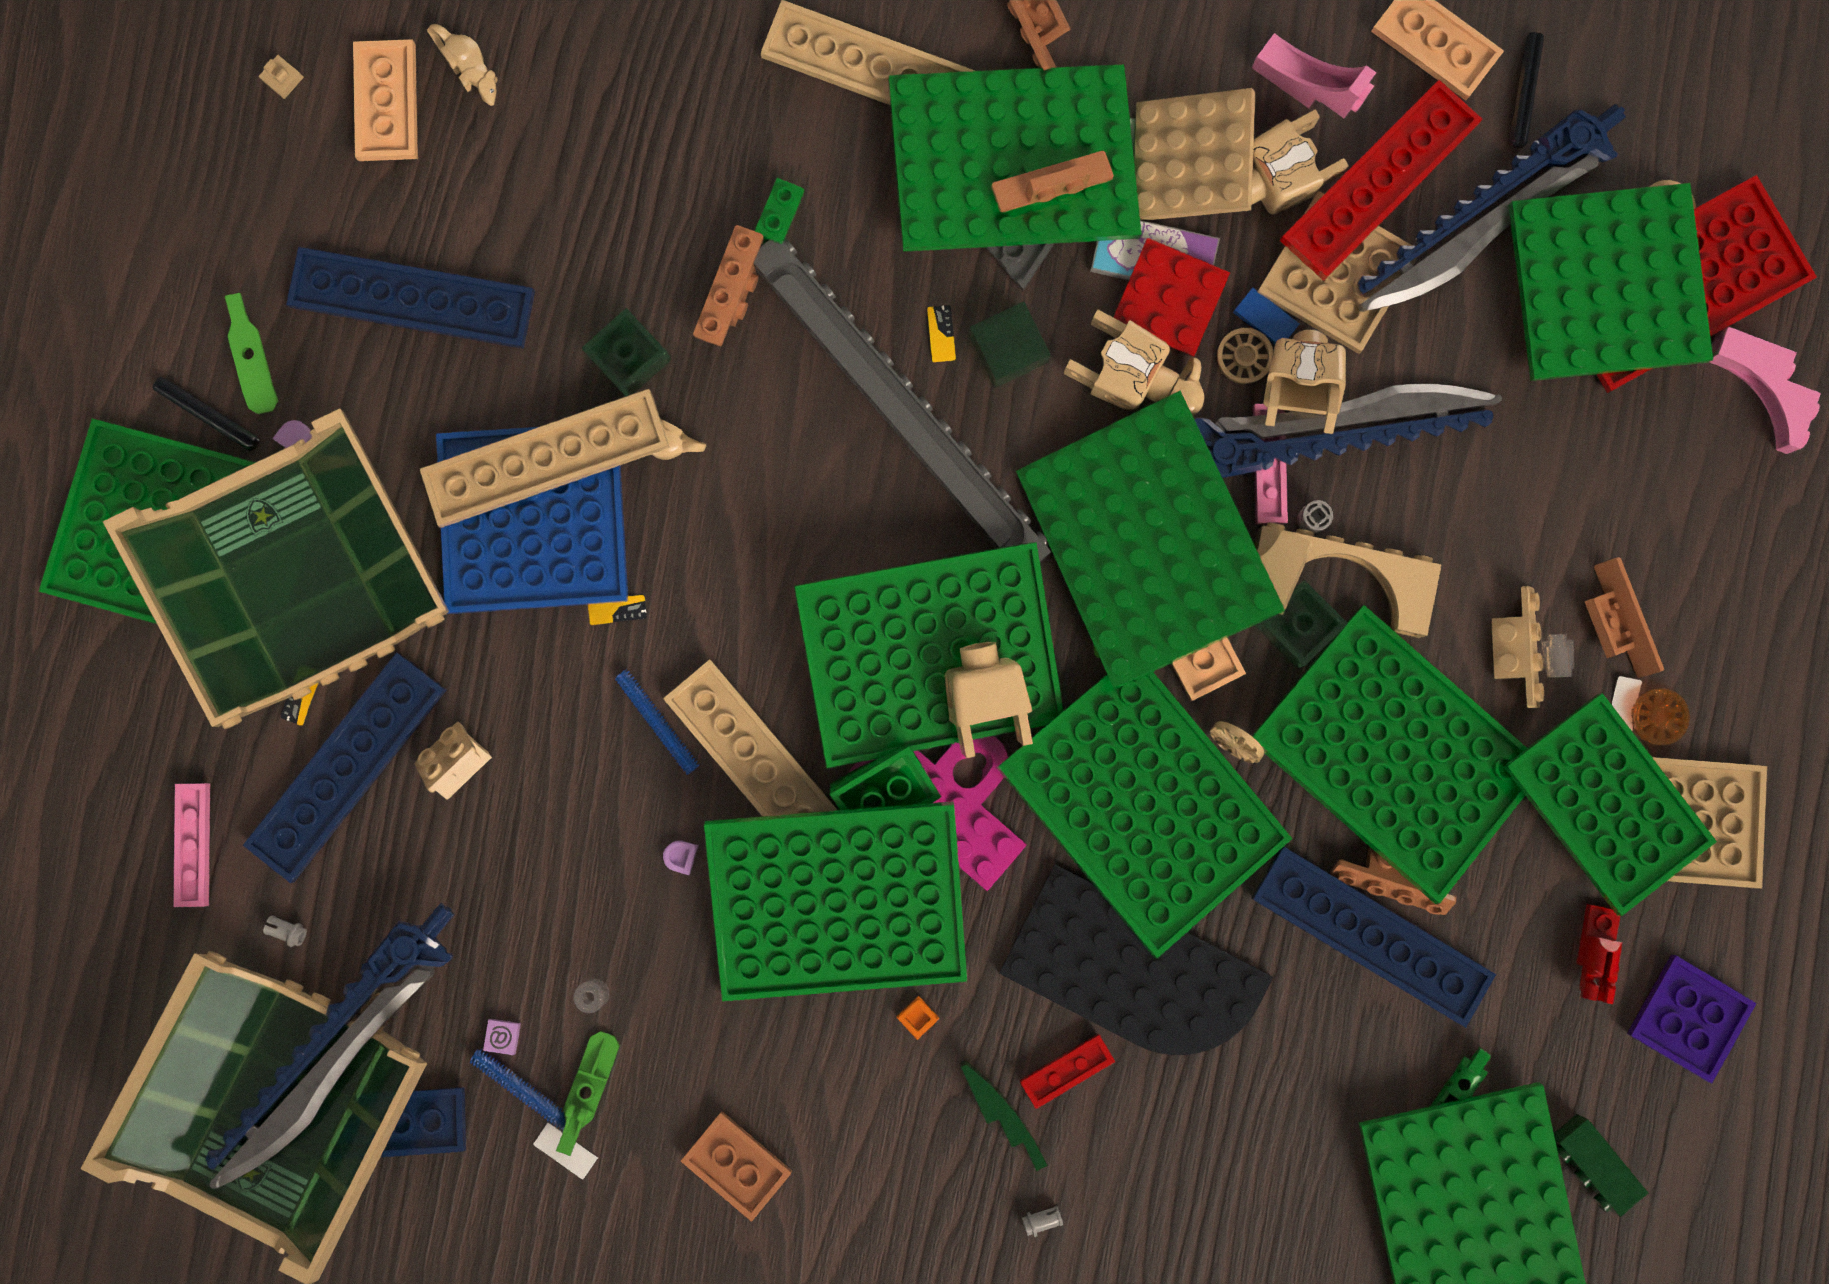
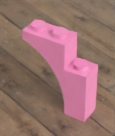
M1275 33L1258 54L1252 66V69L1307 108H1310L1313 102L1317 100L1343 118L1347 116L1350 110H1353L1355 113L1358 111L1374 87L1370 82L1376 74L1368 66L1346 68L1318 60L1295 48Z
M1731 327L1716 333L1711 345L1713 361H1710V363L1737 375L1759 396L1770 415L1774 427L1777 451L1789 454L1803 448L1810 436L1808 431L1810 422L1816 417L1820 408L1818 400L1821 393L1788 381L1795 370L1796 365L1793 361L1797 352Z

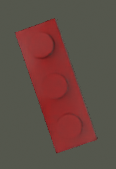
M1098 1033L1019 1081L1035 1109H1038L1111 1065L1115 1060Z

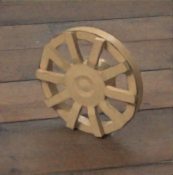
M1239 328L1228 333L1221 341L1217 351V362L1221 373L1231 381L1238 384H1252L1262 379L1269 372L1273 348L1268 338L1258 330ZM1239 334H1249L1246 343H1242ZM1234 336L1238 345L1237 348L1227 342ZM1253 336L1262 341L1256 346L1251 344ZM1265 345L1268 354H1258L1257 350ZM1224 346L1231 350L1233 354L1222 355ZM1233 359L1234 362L1225 367L1223 360ZM1257 359H1268L1266 367L1264 368L1256 362ZM1235 366H1238L1236 376L1229 372ZM1251 366H1254L1261 373L1254 377ZM1243 369L1247 370L1249 378H1241Z

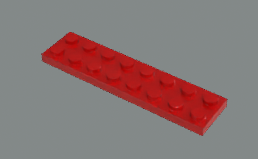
M1438 80L1282 236L1280 241L1318 277L1325 281L1483 119L1444 83Z

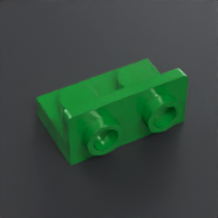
M779 178L776 179L755 229V232L763 235L761 245H764L769 240L779 244L784 242L804 195L802 187Z

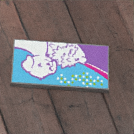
M1140 220L1142 235L1139 239L1097 241L1090 272L1129 280L1147 238L1214 265L1220 238Z

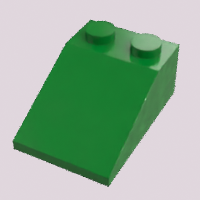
M909 745L860 766L830 784V796L840 810L933 803L942 797Z

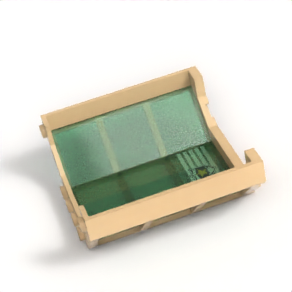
M341 409L312 421L311 423L314 427L310 431L312 437L306 443L304 439H301L292 446L179 500L166 504L167 510L159 509L153 511L152 508L139 510L132 507L103 521L212 727L223 726L225 730L242 722L241 717L291 696L294 700L300 699L311 693L309 687L321 682L322 686L328 685L340 678L337 673L349 668L350 672L356 671L366 666L368 663L365 659L377 654L378 658L392 653L395 651L393 645L403 641L425 626L430 628L444 621L443 615L449 612L348 418Z
M208 951L207 954L194 953L81 1169L107 1183L117 1181L135 1183L136 1180L147 1183L153 1182L151 1186L153 1189L163 1191L273 1247L278 1253L284 1254L286 1251L288 1257L284 1258L279 1271L304 1284H311L319 1280L427 1062L419 1057V1052L406 1047L393 1036L382 1031L384 1028L382 1025L342 1073L313 1121L293 1141L257 1168L225 1185L213 1189L210 1187L211 1180L247 1142L248 1138L245 1137L224 1162L214 1170H211L207 1165V1161H205L207 1153L224 1148L225 1143L222 1139L225 1131L242 1126L240 1119L242 1110L256 1107L260 1104L257 1098L259 1090L277 1083L274 1077L277 1068L293 1064L294 1060L291 1055L294 1047L311 1042L309 1036L311 1026L328 1021V1017L325 1014L330 999L318 993H313L310 996L302 992L304 987L294 981L287 979L284 983L226 961V957L213 951ZM356 1015L257 1124L258 1127L265 1122L356 1021Z

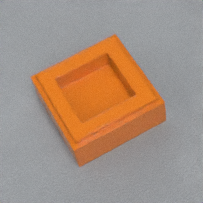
M919 995L896 1016L917 1040L940 1019Z

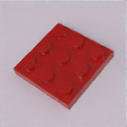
M1147 238L1113 318L1126 325L1131 320L1166 342L1170 348L1194 357L1230 272Z

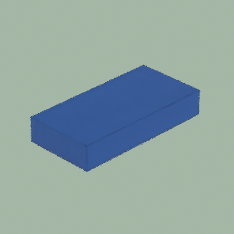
M1255 288L1249 291L1233 312L1253 329L1263 333L1274 345L1281 338H1289L1300 324L1268 298L1259 294Z

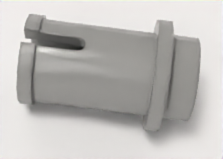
M273 915L266 922L277 926V929L264 925L263 929L265 935L286 941L290 947L294 945L300 946L307 933L302 924L296 923L294 925Z
M1057 1205L1032 1215L1030 1212H1027V1216L1022 1217L1027 1236L1034 1235V1237H1037L1038 1232L1063 1225Z

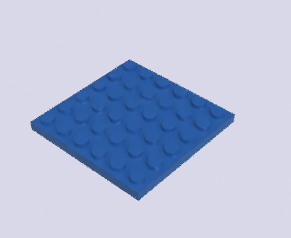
M538 427L436 434L437 462ZM621 465L442 527L444 603L449 610L446 614L628 602Z

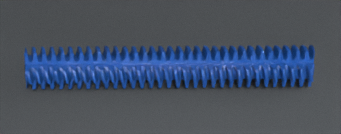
M624 670L616 677L615 681L618 682L624 693L633 702V705L643 715L642 717L649 723V726L652 727L651 729L659 736L658 738L668 748L667 750L670 751L672 757H675L674 759L677 760L676 762L679 763L681 769H684L683 771L686 772V775H689L700 764L696 765L698 761L694 762L695 758L692 759L693 755L689 756L691 753H687L689 749L685 750L686 746L682 747L684 744H680L682 740L678 741L679 737L676 738L677 734L673 735L675 732H671L673 728L669 729L670 725L667 726L668 722L664 723L666 719L662 720L664 716L660 717L661 713L658 714L659 710L655 711L657 707L653 708L655 704L651 705L652 701L649 702L650 698L646 699L648 695L644 696L646 692L642 693L643 689L640 690L641 686L637 687L639 683L635 684L637 680L633 681L634 677L631 678L632 674L628 675L630 671L626 672Z
M482 1049L476 1050L470 1060V1063L473 1062V1066L479 1067V1070H482L483 1073L485 1072V1075L489 1074L488 1077H492V1080L495 1079V1082L498 1081V1084L501 1083V1087L504 1086V1089L507 1088V1091L513 1092V1096L516 1095V1098L522 1099L523 1103L526 1102L525 1105L529 1104L528 1107L531 1106L532 1110L535 1109V1112L541 1113V1117L544 1115V1119L547 1118V1121L550 1120V1123L554 1122L553 1125H556V1128L560 1127L559 1130H564L566 1121L564 1111L561 1112L562 1108L559 1110V1106L555 1108L556 1103L552 1105L553 1101L550 1103V1099L546 1101L547 1097L543 1098V1094L540 1096L541 1092L536 1094L538 1090L533 1092L534 1087L530 1089L531 1085L527 1087L529 1083L524 1085L525 1080L521 1083L522 1078L518 1080L519 1076L516 1078V1074L512 1076L513 1071L509 1073L510 1069L507 1071V1067L503 1069L504 1065L500 1066L501 1062L496 1064L498 1060L493 1062L495 1058L490 1059L492 1056L487 1057L489 1053L484 1055L486 1051L481 1053Z

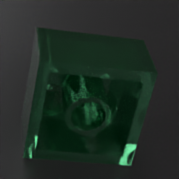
M1024 301L971 326L969 330V337L994 388L1049 362L1051 354Z
M627 308L582 347V350L625 397L637 392L672 360L662 345Z
M1303 580L1296 584L1283 615L1277 614L1255 624V626L1296 668L1305 666L1348 623Z

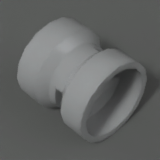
M1312 501L1298 513L1297 523L1299 528L1312 531L1315 534L1319 533L1332 523L1333 511L1324 501Z

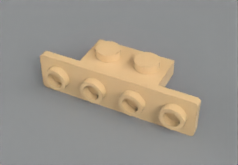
M1522 586V617L1492 618L1494 679L1526 678L1527 708H1540V702L1544 701V687L1542 683H1539L1538 671L1543 669V660L1541 653H1537V641L1541 640V627L1539 623H1536L1535 611H1539L1540 600L1538 593H1534V588Z

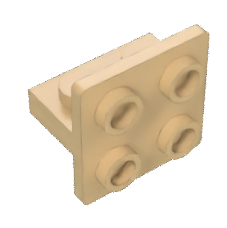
M457 722L452 727L444 730L436 743L420 753L415 766L427 790L431 793L436 790L448 800L492 757L486 749L467 734L464 726Z

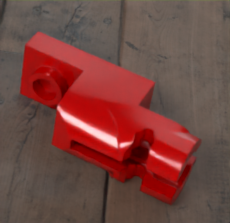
M1590 904L1586 906L1576 963L1583 966L1580 979V997L1613 1004L1623 944L1616 941L1620 916H1617L1612 909Z

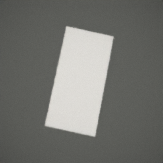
M547 1123L533 1145L583 1180L598 1157L578 1143L575 1144L571 1156L557 1152L556 1149L562 1132L550 1123Z

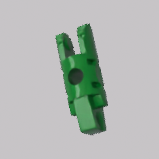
M1479 1047L1471 1059L1464 1056L1430 1106L1443 1104L1449 1094L1458 1100L1472 1097L1488 1074L1483 1068L1491 1055ZM1461 1079L1469 1081L1468 1085L1464 1088L1458 1086V1082Z

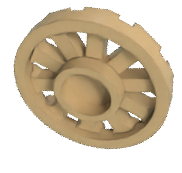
M1222 721L1216 722L1210 730L1213 740L1218 741L1217 744L1225 751L1227 749L1230 750V754L1240 760L1244 758V761L1248 763H1258L1264 755L1263 747L1244 730Z

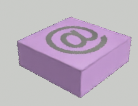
M489 1019L483 1051L515 1055L521 1023Z

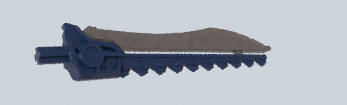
M1614 104L1598 117L1591 116L1583 110H1574L1537 139V141H1533L1530 147L1531 156H1514L1511 162L1512 171H1495L1492 177L1493 185H1477L1473 192L1474 200L1457 201L1453 208L1455 209V215H1439L1434 223L1436 231L1420 230L1415 238L1417 240L1416 246L1401 245L1396 253L1397 261H1381L1377 267L1378 276H1361L1358 285L1359 291L1364 294L1399 270L1402 274L1361 303L1358 307L1359 311L1365 312L1404 302L1446 283L1462 273L1474 258L1511 224L1508 204L1512 201L1547 198L1597 167L1599 162L1604 163L1616 158L1618 153L1613 150V145L1608 139L1607 132L1626 117L1623 113L1625 109L1622 106L1619 108L1617 104ZM1578 157L1584 158L1569 168L1562 167ZM1544 166L1553 167L1418 264L1413 266L1410 263L1414 258Z
M1439 384L1394 385L1369 395L1342 402L1334 428L1434 414L1435 418L1264 442L1261 439L1324 430L1326 415L1298 411L1281 413L1276 415L1275 426L1265 425L1266 415L1236 418L1222 417L1215 424L1211 420L1196 418L1195 422L1222 478L1257 472L1262 469L1267 470L1273 466L1274 459L1292 465L1298 461L1299 454L1315 461L1323 456L1322 452L1325 449L1340 456L1347 451L1348 445L1365 451L1371 447L1372 440L1390 446L1396 441L1397 435L1413 442L1420 437L1419 434L1422 430L1437 437L1444 432L1445 426L1462 432L1468 428L1469 421L1485 428L1492 423L1493 412L1490 410L1450 416L1448 412L1495 405L1502 401V397L1499 394L1494 395L1459 386ZM1246 431L1249 432V433H1241V434H1226V433L1246 432Z
M440 903L423 925H414L402 921L397 922L366 960L367 963L362 964L360 973H362L363 979L359 982L345 985L343 991L345 996L344 1002L328 1005L325 1014L328 1017V1021L311 1026L309 1032L311 1042L294 1047L291 1055L294 1060L293 1064L277 1068L274 1075L277 1083L259 1090L257 1098L260 1104L256 1107L242 1110L240 1116L242 1126L225 1131L222 1139L225 1143L224 1148L207 1153L205 1161H207L208 1167L214 1170L224 1162L245 1137L248 1138L247 1142L211 1180V1188L215 1189L257 1168L293 1141L313 1121L342 1073L368 1040L434 975V966L442 967L453 959V955L448 953L446 947L436 938L455 915L451 908ZM420 965V969H416L400 986L384 988L260 1127L257 1126L260 1120L384 983L402 981Z

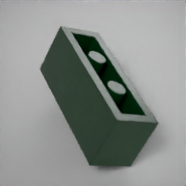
M1576 1114L1554 1133L1559 1158L1566 1164L1568 1162L1572 1164L1576 1169L1573 1175L1585 1188L1590 1186L1596 1194L1593 1197L1594 1201L1604 1212L1611 1211L1621 1217L1649 1194L1589 1119Z

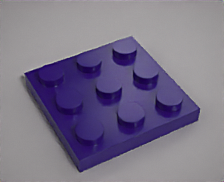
M1671 954L1628 1030L1627 1035L1712 1084L1757 1003L1680 957Z

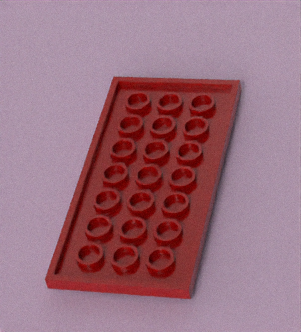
M1757 175L1694 209L1710 336L1817 278ZM1651 369L1596 375L1605 391L1609 393Z

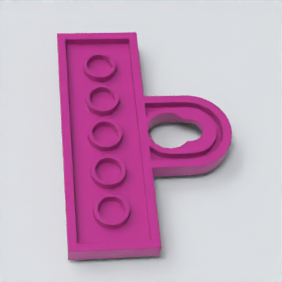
M994 736L973 740L974 751L984 755L986 766L982 770V779L979 784L969 789L959 786L953 778V768L956 763L966 759L961 753L959 743H954L935 765L921 752L913 751L942 796L933 803L954 801L959 867L988 891L1027 846L981 805L1004 778L996 768L1008 758L1003 744ZM876 759L857 762L850 772Z

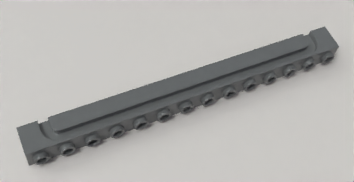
M785 239L782 244L769 240L761 246L754 262L756 272L995 548L1037 542L1040 562L1049 556L1051 551L1048 549L1049 543L1046 537L1040 531L1035 534L1028 525L1031 521L1021 509L1016 511L1009 504L1011 498L1001 486L996 488L990 482L991 474L981 463L976 465L969 456L972 453L962 441L957 443L951 437L950 433H952L949 425L942 418L937 420L930 411L933 408L922 395L918 398L911 390L913 385L903 373L898 375L892 369L893 361L883 350L879 353L873 347L874 340L864 328L859 330L853 324L855 318L845 306L840 308L833 300L836 296L825 283L821 286L815 280L816 273L806 261L801 263L795 257L797 251L793 245Z

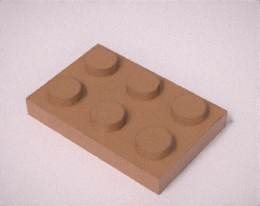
M723 1111L719 1113L681 1160L685 1166L751 1222L792 1173L788 1166Z

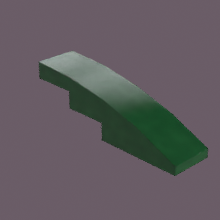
M968 1061L960 1062L963 1073L986 1123L989 1124L999 1119L1011 1147L1013 1148L1024 1143L1036 1171L1048 1166L1030 1130L1010 1102L990 1080Z

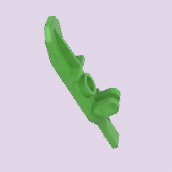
M241 293L227 295L225 299L232 322L228 333V340L248 409L257 414L273 411L279 400L270 376L269 366L260 338L261 335L259 330L248 319ZM249 348L254 352L251 359L245 357V352Z
M600 1031L589 1039L563 1109L566 1124L556 1149L559 1153L571 1156L580 1130L594 1118L620 1047L614 1035ZM584 1087H589L592 1091L591 1096L587 1099H583L580 1096V1091Z

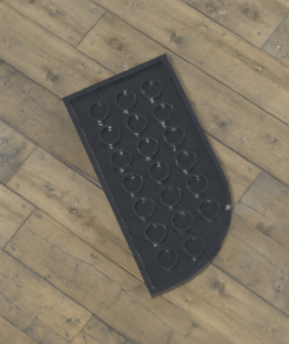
M1056 864L1053 865L999 971V974L1135 1045L1168 1055L1196 1054L1218 1047L1230 1040L1254 1016L1273 979L1272 976L1189 933L1184 934L1160 957L1154 958L1091 882Z

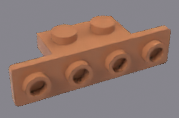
M1010 0L1007 3L1008 8L1022 25L1020 33L1025 42L1031 44L1035 52L1032 57L1037 67L1043 68L1044 71L1056 68L1046 45L1071 30L1057 0Z
M1099 151L994 182L991 188L999 211L1006 212L1036 202H1047L1067 193H1077L1084 188L1111 181L1114 175L1105 151Z
M739 225L735 226L693 335L695 338L716 346H722L729 326L735 327L738 319L743 320L748 307V303L745 300L749 292H754L759 276L756 275L754 262L763 241L761 233Z
M1617 557L1595 565L1594 569L1604 594L1584 602L1606 658L1627 651L1638 678L1663 671V664L1621 558Z
M1371 847L1368 848L1366 867L1339 860L1330 871V875L1348 886L1367 890L1373 895H1382L1395 899L1404 905H1413L1426 909L1432 914L1446 915L1456 904V897L1449 894L1446 895L1440 904H1434Z

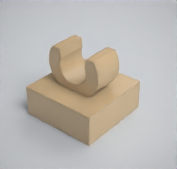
M279 55L273 60L270 59L263 67L264 71L258 76L283 99L304 78Z

